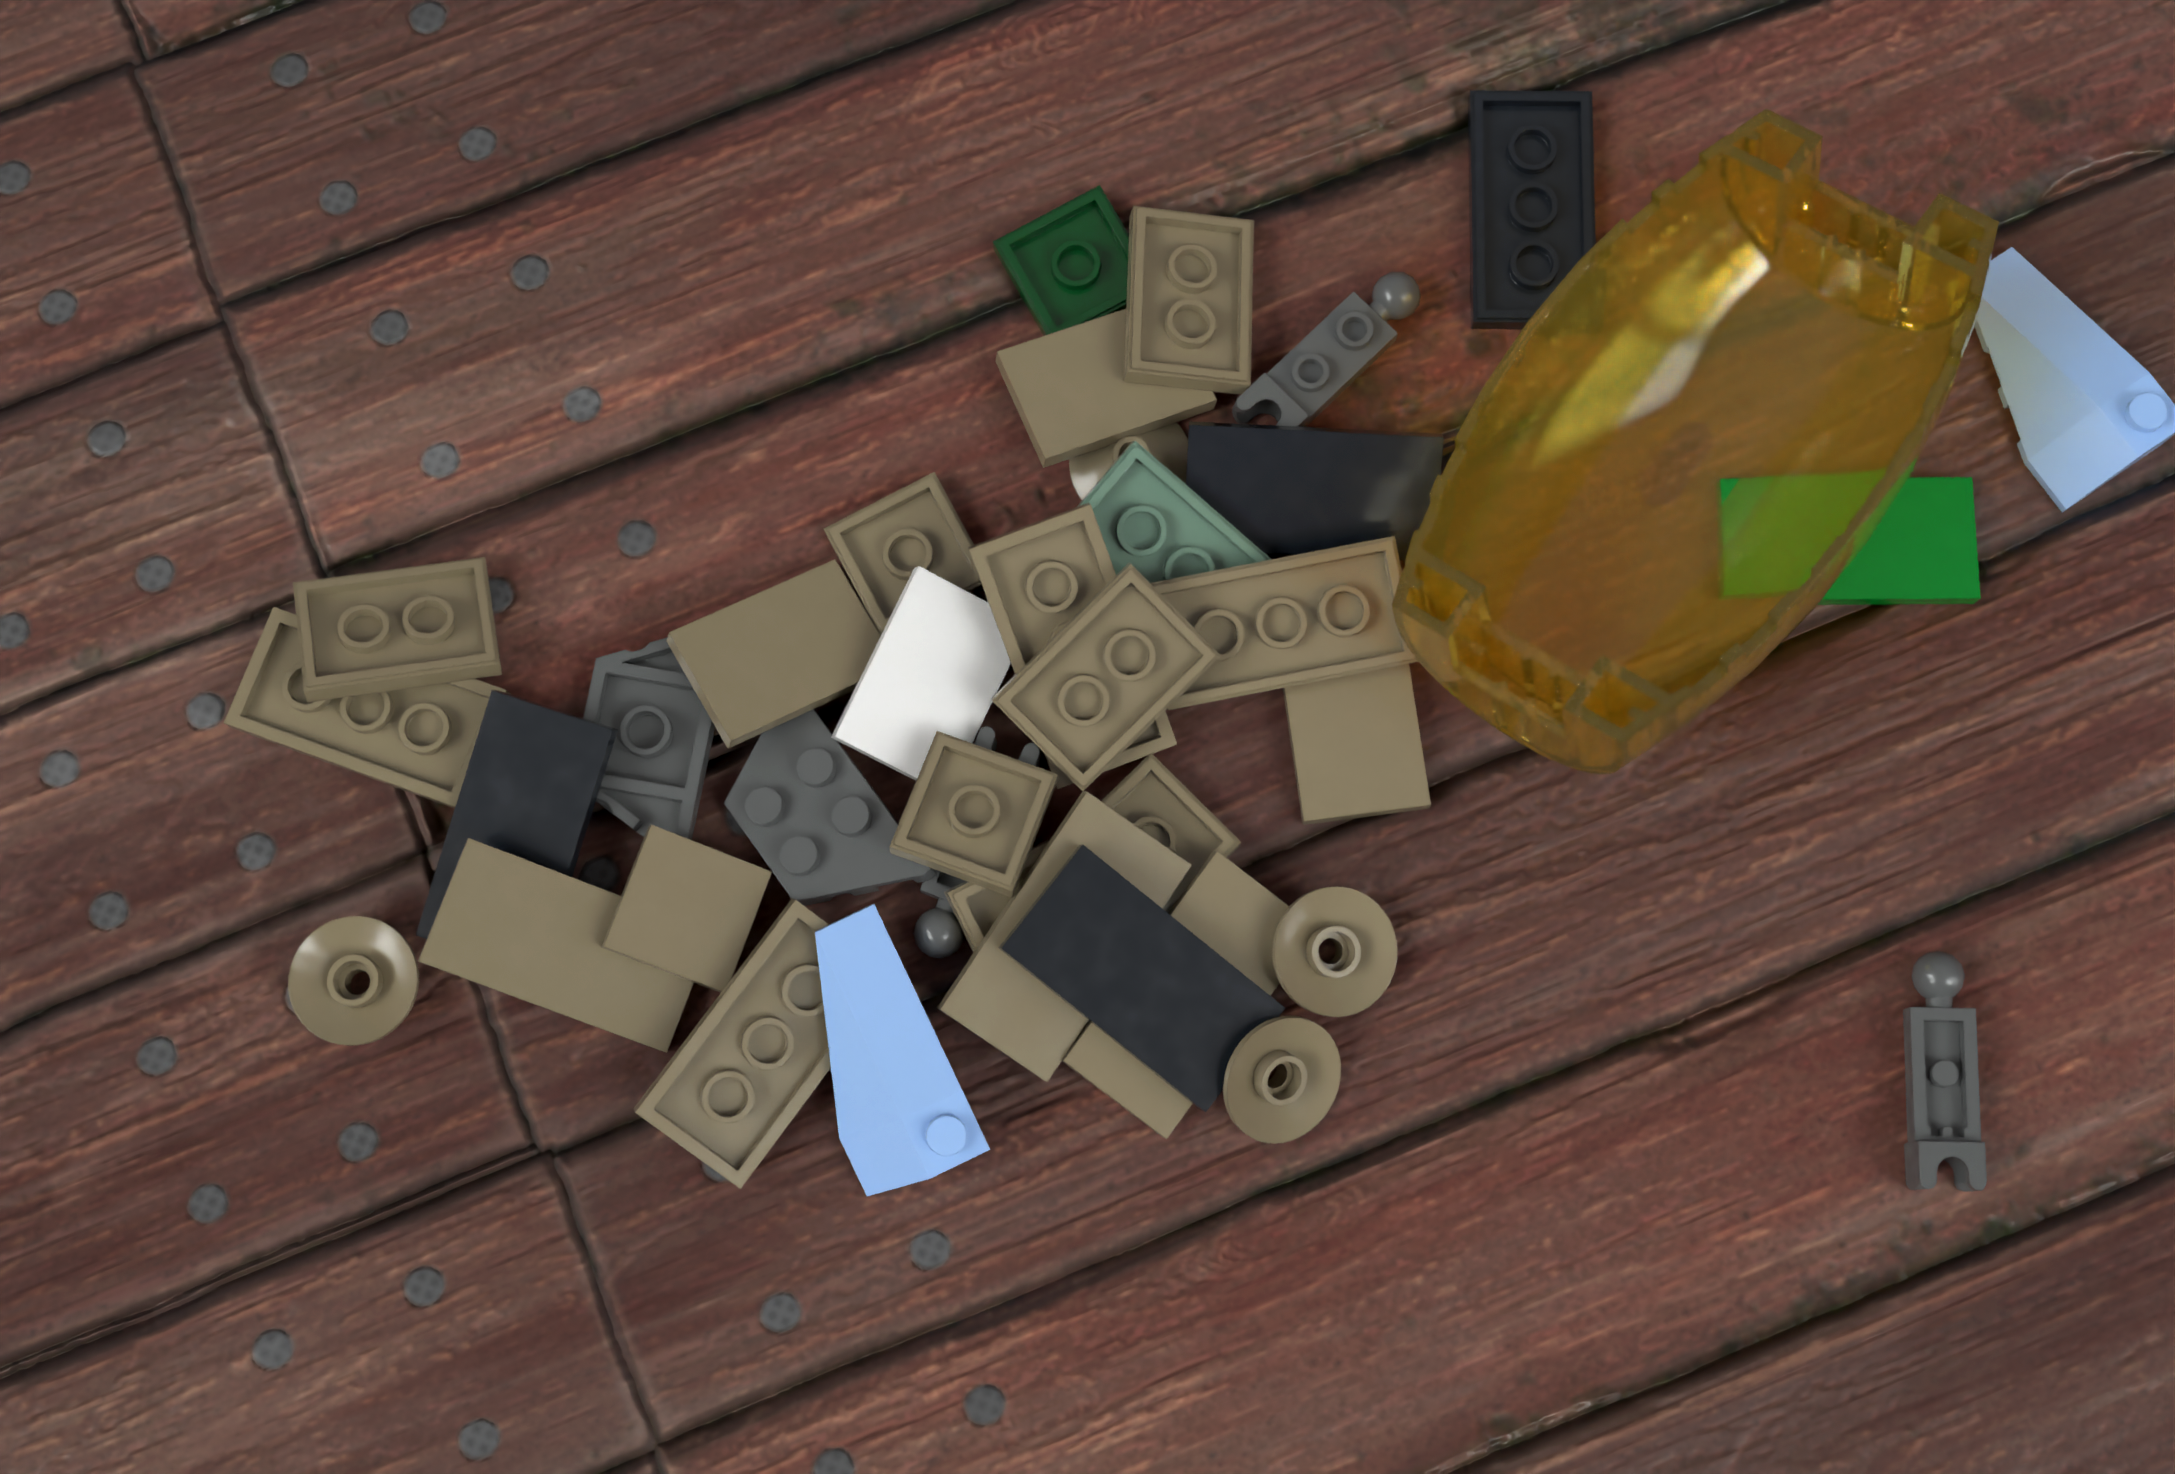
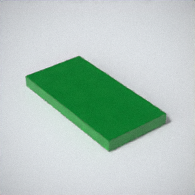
M1972 477L1723 478L1716 484L1722 605L1975 604L1981 599Z

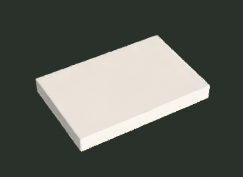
M920 566L915 567L831 738L915 781L918 778L937 731L973 743L993 702L991 698L997 693L1011 664L989 603Z

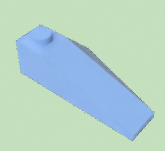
M2010 247L1959 283L1982 349L1990 354L2001 387L1998 389L2001 402L2004 409H2010L2020 437L2017 446L2023 463L2062 513L2161 446L2175 434V404L2150 372L2013 247Z
M873 903L816 930L815 938L839 1139L866 1196L931 1179L990 1150L875 904Z

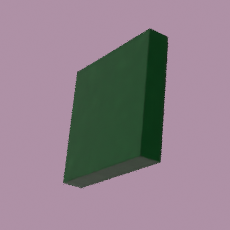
M1100 185L993 241L995 253L1044 336L1126 309L1129 233Z

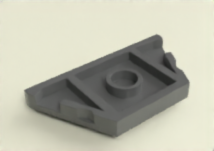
M667 638L649 642L645 648L637 651L622 650L596 658L583 718L618 729L596 802L643 837H645L648 827L652 824L692 840L715 730L712 720L666 642Z
M815 709L760 735L724 804L791 899H796L802 905L808 906L830 901L833 897L847 893L856 896L879 891V886L914 880L917 883L929 881L936 875L932 868L890 853L889 846L899 823L839 741L831 738L833 733Z

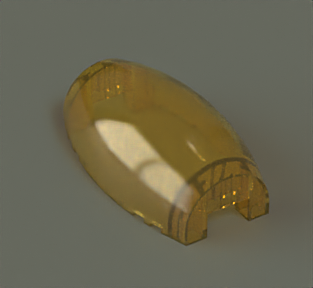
M1768 109L1763 110L1739 126L1733 133L1726 135L1699 153V163L1675 183L1669 178L1651 192L1652 202L1639 211L1628 223L1622 218L1577 262L1529 319L1483 386L1454 439L1456 448L1447 462L1443 474L1437 475L1429 494L1431 503L1419 531L1414 530L1405 559V568L1401 573L1393 599L1392 610L1395 623L1409 650L1447 691L1483 720L1536 753L1579 771L1600 775L1615 773L1689 724L1755 670L1814 610L1865 546L1912 473L1949 398L1975 326L1999 221L1941 193L1937 195L1915 227L1820 181L1819 173L1823 136ZM1723 478H1740L1722 504L1719 480Z

